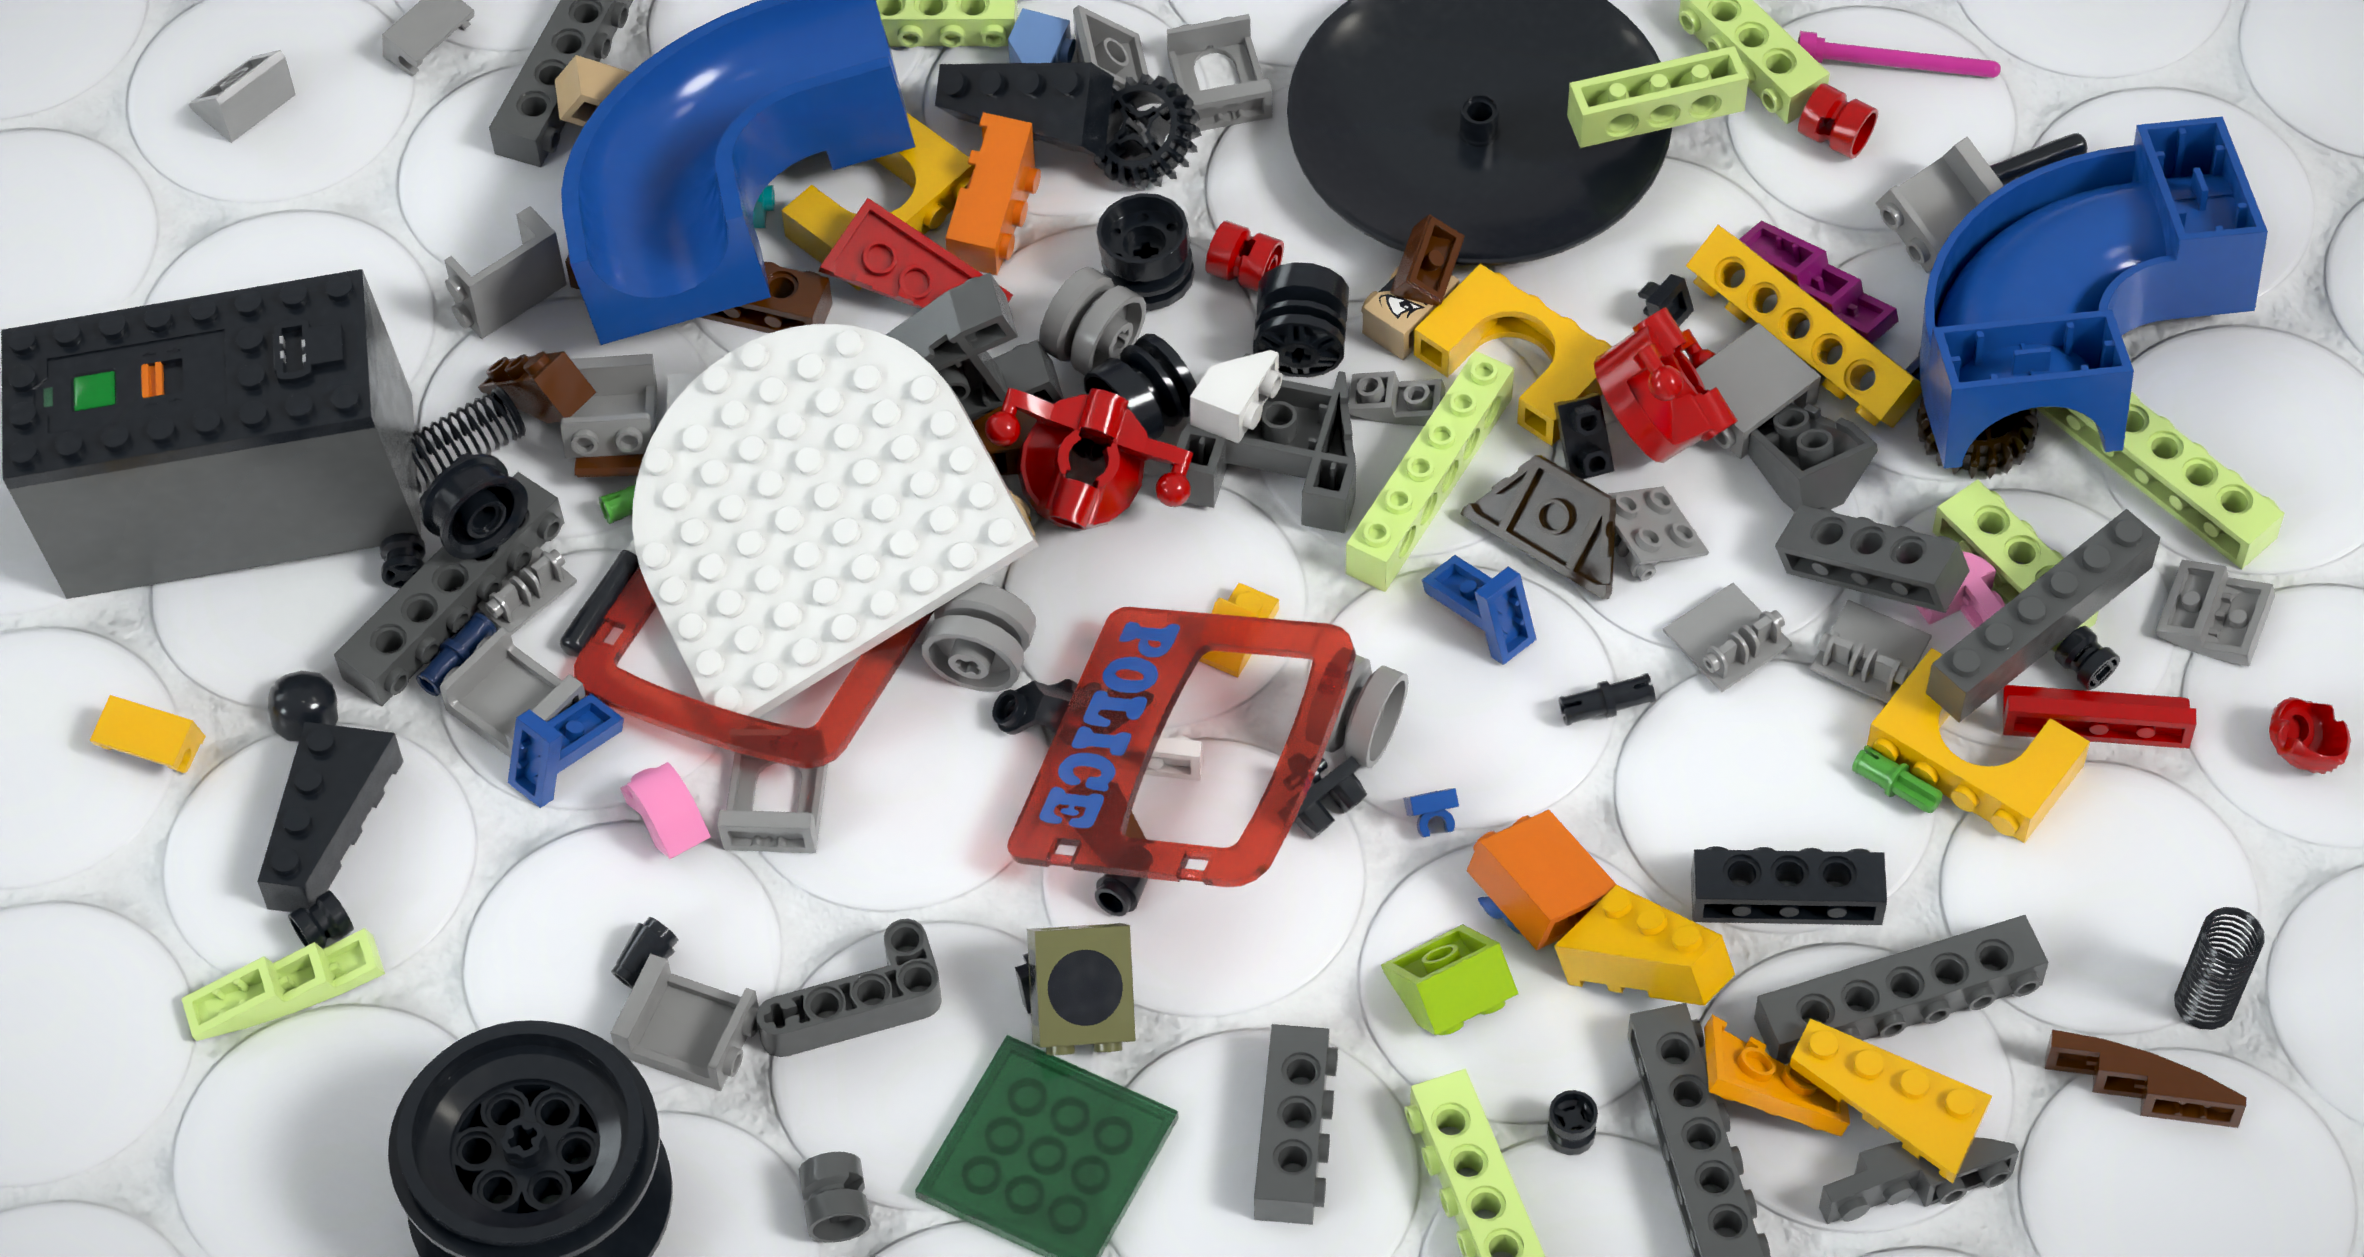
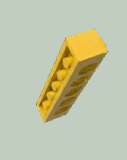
M1720 225L1715 227L1687 263L1686 267L1697 275L1693 281L1696 286L1712 298L1718 292L1729 300L1724 308L1742 322L1746 323L1749 318H1752L1755 322L1760 323L1812 369H1816L1824 375L1826 379L1821 385L1841 400L1848 394L1858 402L1859 405L1854 411L1873 426L1882 421L1891 428H1894L1921 394L1922 390L1919 380ZM1744 269L1745 277L1743 282L1739 286L1731 288L1733 274L1738 270ZM1776 294L1777 304L1774 309L1768 313H1763L1762 307L1766 298ZM1804 320H1809L1810 328L1807 334L1802 338L1796 339L1795 329L1797 325ZM1841 345L1843 350L1841 358L1836 363L1828 365L1827 356L1829 351L1835 346ZM1874 371L1876 375L1874 384L1869 389L1861 391V378L1866 373Z

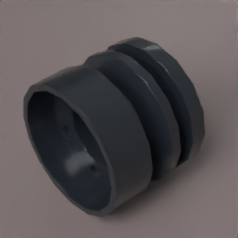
M1148 193L1123 197L1105 210L1099 218L1096 232L1102 258L1103 274L1112 279L1115 287L1118 285L1124 286L1142 296L1146 303L1147 311L1168 307L1183 298L1192 286L1195 272L1190 248L1188 222L1184 211L1173 200L1159 194Z
M1288 263L1278 265L1267 271L1258 285L1253 354L1268 350L1278 352L1279 372L1289 377L1308 378L1319 376L1337 368L1344 359L1345 323L1347 322L1349 286L1343 277L1330 268L1314 263Z
M1149 333L1137 339L1134 345L1125 347L1120 353V359L1109 358L1089 371L1084 377V390L1087 395H1089L1090 389L1095 388L1112 392L1129 401L1127 409L1134 414L1147 431L1148 438L1154 440L1162 435L1164 425L1175 427L1182 421L1183 417H1190V396L1197 387L1191 372L1178 353L1164 339Z

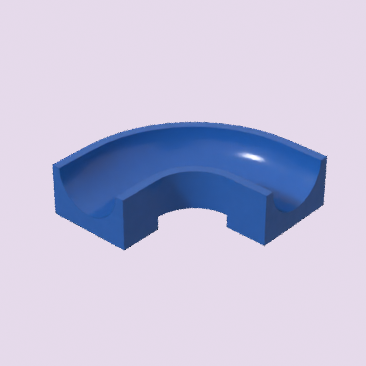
M760 0L724 14L665 46L631 72L599 104L582 128L572 147L564 170L561 198L570 265L600 345L770 298L762 251L753 225L755 204L765 187L788 167L823 151H827L832 170H836L915 147L892 52L876 0Z
M2223 116L2136 125L2134 145L2102 149L2069 157L2027 173L1989 195L1971 210L1950 233L1937 255L1928 280L1919 358L1920 386L1924 405L1944 469L1962 467L1963 459L1969 446L1987 427L2010 414L2037 407L2068 408L2088 416L2096 424L2104 451H2123L2134 370L2122 335L2139 326L2156 321L2255 311L2268 231Z

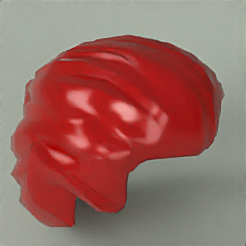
M2289 697L2274 708L2269 726L2270 739L2278 755L2290 765L2298 769L2308 770L2311 773L2326 774L2327 771L2332 772L2333 769H2337L2338 765L2344 764L2349 754L2351 738L2347 728L2348 725L2343 720L2336 721L2332 705L2313 703L2312 701Z

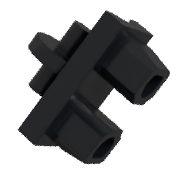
M1595 392L1578 399L1554 403L1567 471L1581 479L1614 472L1600 394Z
M1319 756L1310 763L1304 757H1296L1289 764L1293 777L1284 785L1291 794H1294L1301 788L1306 792L1287 806L1288 809L1281 813L1279 818L1287 827L1296 822L1307 835L1314 839L1335 821L1321 803L1324 798L1330 795L1343 812L1347 813L1368 795L1358 778L1354 775L1361 766L1351 756L1324 778H1321L1320 773L1328 768L1324 758Z

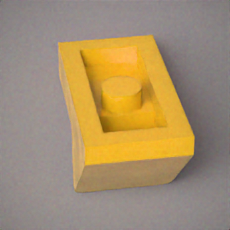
M1238 583L1228 601L1218 598L1215 602L1197 660L1238 678L1279 611V599Z

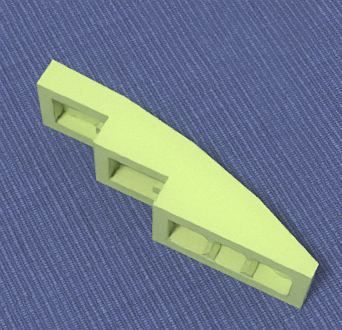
M363 928L324 949L313 942L274 963L263 956L181 999L192 1037L199 1041L246 1029L298 1012L348 992L384 975L385 972L374 937L368 930Z

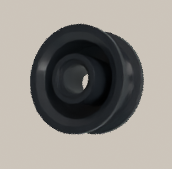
M466 453L459 456L452 465L442 471L420 498L421 520L429 532L440 537L443 547L450 555L459 559H473L494 551L516 532L527 512L528 494L526 488L519 480L508 475L507 468L497 457L488 454L472 455Z

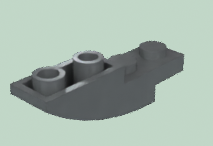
M1975 1137L1952 1184L1939 1174V1168L1922 1156L1917 1159L1902 1148L1903 1143L1901 1141L1882 1145L1859 1153L1854 1175L1823 1186L1819 1209L1826 1223L1829 1224L1843 1219L1845 1222L1856 1220L1866 1214L1870 1208L1885 1202L1889 1205L1901 1203L1908 1199L1914 1191L1917 1192L1924 1207L1937 1202L1944 1205L1961 1199L1969 1190L1985 1185L1987 1188L1995 1187L2008 1180L2013 1174L2019 1151L2013 1143Z

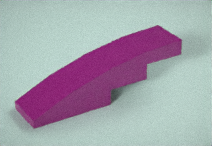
M1762 220L1739 239L1870 343L1876 342L1899 322L1897 308L1864 293L1861 279L1828 264L1825 250Z

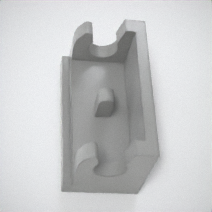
M420 0L382 34L383 57L388 61H392L410 76H414L419 72L417 67L423 63V59L458 28L465 30L471 25L469 21L474 17V9L462 0Z

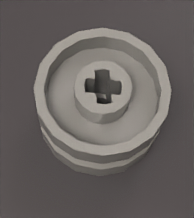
M1090 267L1082 268L1067 279L1053 297L1040 327L1039 342L1049 355L1059 361H1071L1073 368L1086 376L1089 371L1107 359H1120L1122 350L1128 345L1135 344L1145 321L1146 303L1142 296L1132 290L1119 285L1115 287L1112 279L1098 270Z
M980 582L934 611L935 620L929 626L922 644V657L932 670L950 682L977 691L999 692L1013 686L1018 680L1024 663V652L1030 646L1036 629V617L1026 603L1004 589Z
M1344 650L1330 667L1318 692L1308 724V744L1334 753L1344 745L1346 759L1352 756L1358 764L1372 768L1386 750L1398 724L1407 696L1408 675L1383 665L1372 673L1369 659Z

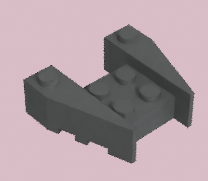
M990 272L980 277L971 278L964 284L948 290L886 334L915 350L937 370L951 386L971 422L1002 406L1008 388L1034 395L1052 404L1064 399L1053 361L1038 340L1018 345L1011 351L992 358L987 352L989 349L1018 337L1007 297Z
M1338 372L1333 389L1282 380L1277 395L1274 398L1268 397L1264 403L1262 415L1257 426L1253 430L1248 428L1239 444L1192 426L1189 422L1182 430L1177 447L1193 453L1186 475L1191 486L1190 497L1186 503L1214 508L1229 463L1306 478L1302 490L1301 525L1345 533L1356 493V458L1353 449V433L1349 415L1345 372Z

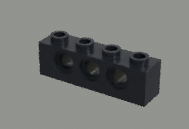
M1720 846L1708 847L1704 850L1694 849L1691 868L1692 921L1708 923L1883 925L1887 905L1884 852H1870L1866 849H1851L1847 852L1822 851L1817 848H1805L1800 851H1776L1769 847H1759L1753 850H1728ZM1733 880H1744V881L1748 882L1749 884H1748V885H1737V884L1733 883L1732 881H1733ZM1788 880L1797 885L1786 886L1781 884L1780 881ZM1837 881L1842 883L1844 886L1834 887L1828 884L1827 882Z

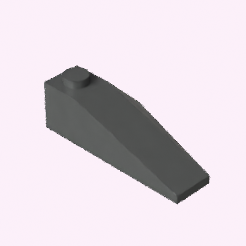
M1790 403L1750 433L1747 454L1781 500L1795 512L1799 505L1817 509L1824 507L1831 510L1844 504L1878 449L1877 443L1853 422L1844 418H1840L1835 422L1821 416V410L1816 406L1808 404L1802 408Z

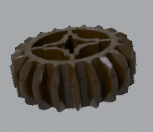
M1922 396L1920 409H1918L1916 422L1918 423L1917 434L1919 441L1925 442L1926 455L1937 454L1936 461L1939 467L1943 464ZM2030 408L2010 414L1987 427L1969 446L1963 459L1962 467L1951 468L1953 474L1955 475L1958 471L1964 469L1968 470L1971 479H1973L1978 471H1983L1990 479L1995 474L1996 468L2007 474L2012 468V464L2021 465L2026 453H2030V450L2034 447L2035 435H2037L2039 427L2038 418L2036 417L2037 409Z

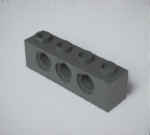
M1799 505L1775 544L1787 574L1946 613L1970 572L1959 542H1955L1949 537H1934L1917 533L1904 526L1892 527L1876 523L1866 517L1855 518L1846 516L1824 507L1817 509Z
M1271 1025L1254 1193V1220L1313 1225L1314 1208L1324 1207L1326 1178L1317 1176L1319 1163H1328L1330 1134L1322 1133L1323 1119L1332 1120L1334 1090H1326L1327 1076L1336 1077L1338 1047H1329V1028ZM1297 1077H1306L1311 1082L1305 1085H1298L1291 1082V1080ZM1292 1120H1301L1306 1122L1307 1125L1302 1128H1292L1287 1123ZM1294 1163L1301 1165L1303 1169L1298 1172H1287L1282 1167Z

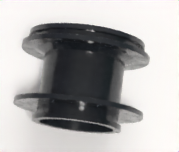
M513 1021L483 1028L456 1041L425 1066L405 1092L396 1110L389 1136V1170L396 1195L408 1216L411 1237L419 1257H652L658 1248L671 1214L673 1181L668 1156L660 1139L657 1110L649 1087L639 1070L626 1055L603 1038L574 1026L548 1021ZM575 1157H589L581 1164H569ZM510 1195L505 1202L491 1203L496 1196ZM546 1196H560V1198L553 1203H541V1200Z

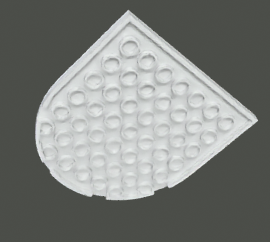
M811 324L772 332L745 343L710 365L677 397L660 421L643 456L633 498L632 529L639 567L647 587L719 731L725 737L730 736L731 731H738L1039 546L962 403L937 370L915 350L892 337L870 329L843 324Z

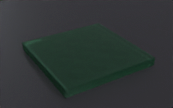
M1007 1035L915 1189L916 1198L1044 1257H1101L1179 1119L1178 1111L1054 1055H1046L1045 1051Z

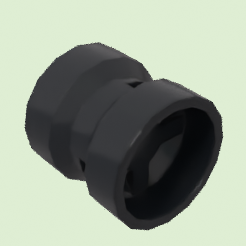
M2081 626L2069 634L2059 645L2054 655L2055 660L2064 668L2073 669L2077 673V681L2087 690L2095 689L2104 683L2113 674L2120 662V657L2110 647H2102L2098 643L2097 635L2088 626Z
M330 890L318 896L316 903L309 910L300 907L288 915L293 929L305 947L315 942L324 949L328 938H333L334 936L342 938L354 930L348 914Z
M1568 1090L1558 1094L1552 1100L1549 1108L1548 1141L1554 1149L1562 1154L1570 1156L1580 1155L1588 1151L1594 1143L1598 1119L1597 1105L1592 1097L1585 1092Z

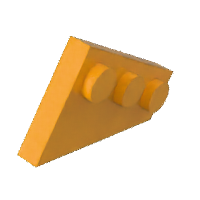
M1713 1014L1711 1015L1704 1027L1708 1089L1710 1093L1716 1094L1725 1100L1736 1101L1763 1110L1770 1115H1778L1805 1124L1814 1130H1822L1842 1137L1850 1124L1848 1103L1846 1101L1838 1102L1791 1068L1790 1063L1785 1065L1772 1058L1765 1052L1766 1044L1750 1036L1746 1043L1725 1031L1727 1022Z

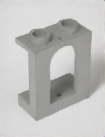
M1249 14L1224 17L1219 20L1186 24L1167 29V55L1175 83L1183 89V93L1190 96L1194 101L1192 109H1195L1200 117V120L1194 125L1201 131L1272 118V88L1269 78L1263 79L1251 39ZM1210 53L1226 55L1235 64L1240 83L1200 91L1194 65L1198 59Z
M758 728L747 731H731L730 737L735 754L726 810H719L717 823L723 849L816 853L829 761L823 733H813L808 730L768 732ZM776 763H787L799 770L802 780L797 812L753 811L759 774L766 767Z

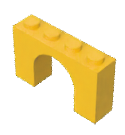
M907 113L915 147L875 158V161L902 179L913 189L910 198L901 207L890 213L925 235L930 229L938 228L944 222L946 216L954 210L960 188L966 189L975 166L968 164L969 157ZM813 185L809 186L781 210L785 237L821 264L856 215L841 207ZM848 283L858 291L862 289V287Z
M1479 264L1442 301V304L1437 306L1414 329L1413 355L1448 378L1479 346L1497 338L1513 337L1534 343L1547 354L1551 364L1519 397L1517 424L1550 446H1553L1560 439L1554 403L1578 399L1595 392L1600 394L1601 397L1603 392L1596 378L1593 363L1597 356L1612 346L1608 342L1601 339L1598 340L1582 330L1572 319L1557 314L1545 306L1537 296L1528 295L1511 284L1503 274L1493 272Z
M1931 648L1871 723L1867 745L1899 765L1902 763L1909 765L1911 774L1940 790L1960 809L1977 814L1990 822L2001 834L2013 836L2025 843L2084 767L2090 741L2050 718L2027 749L2018 758L2009 763L1998 766H1980L1962 760L1949 750L1939 732L1940 727L1950 714L1926 694L1932 663L1943 655Z

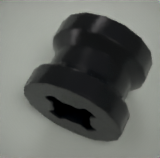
M401 533L391 535L381 542L380 555L385 561L381 567L383 582L394 588H401L425 564L422 561L426 554L425 543L420 537Z

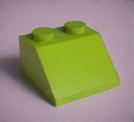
M1464 924L1381 964L1385 976L1417 1025L1434 1035L1454 1033L1464 1026V1021L1478 1014L1494 1013L1505 1006L1506 1000L1519 994L1500 943Z

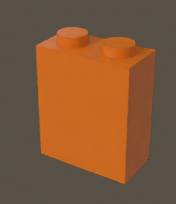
M1549 809L1533 817L1523 816L1512 826L1497 833L1490 831L1484 834L1473 847L1475 852L1466 870L1536 951L1564 937L1616 885Z

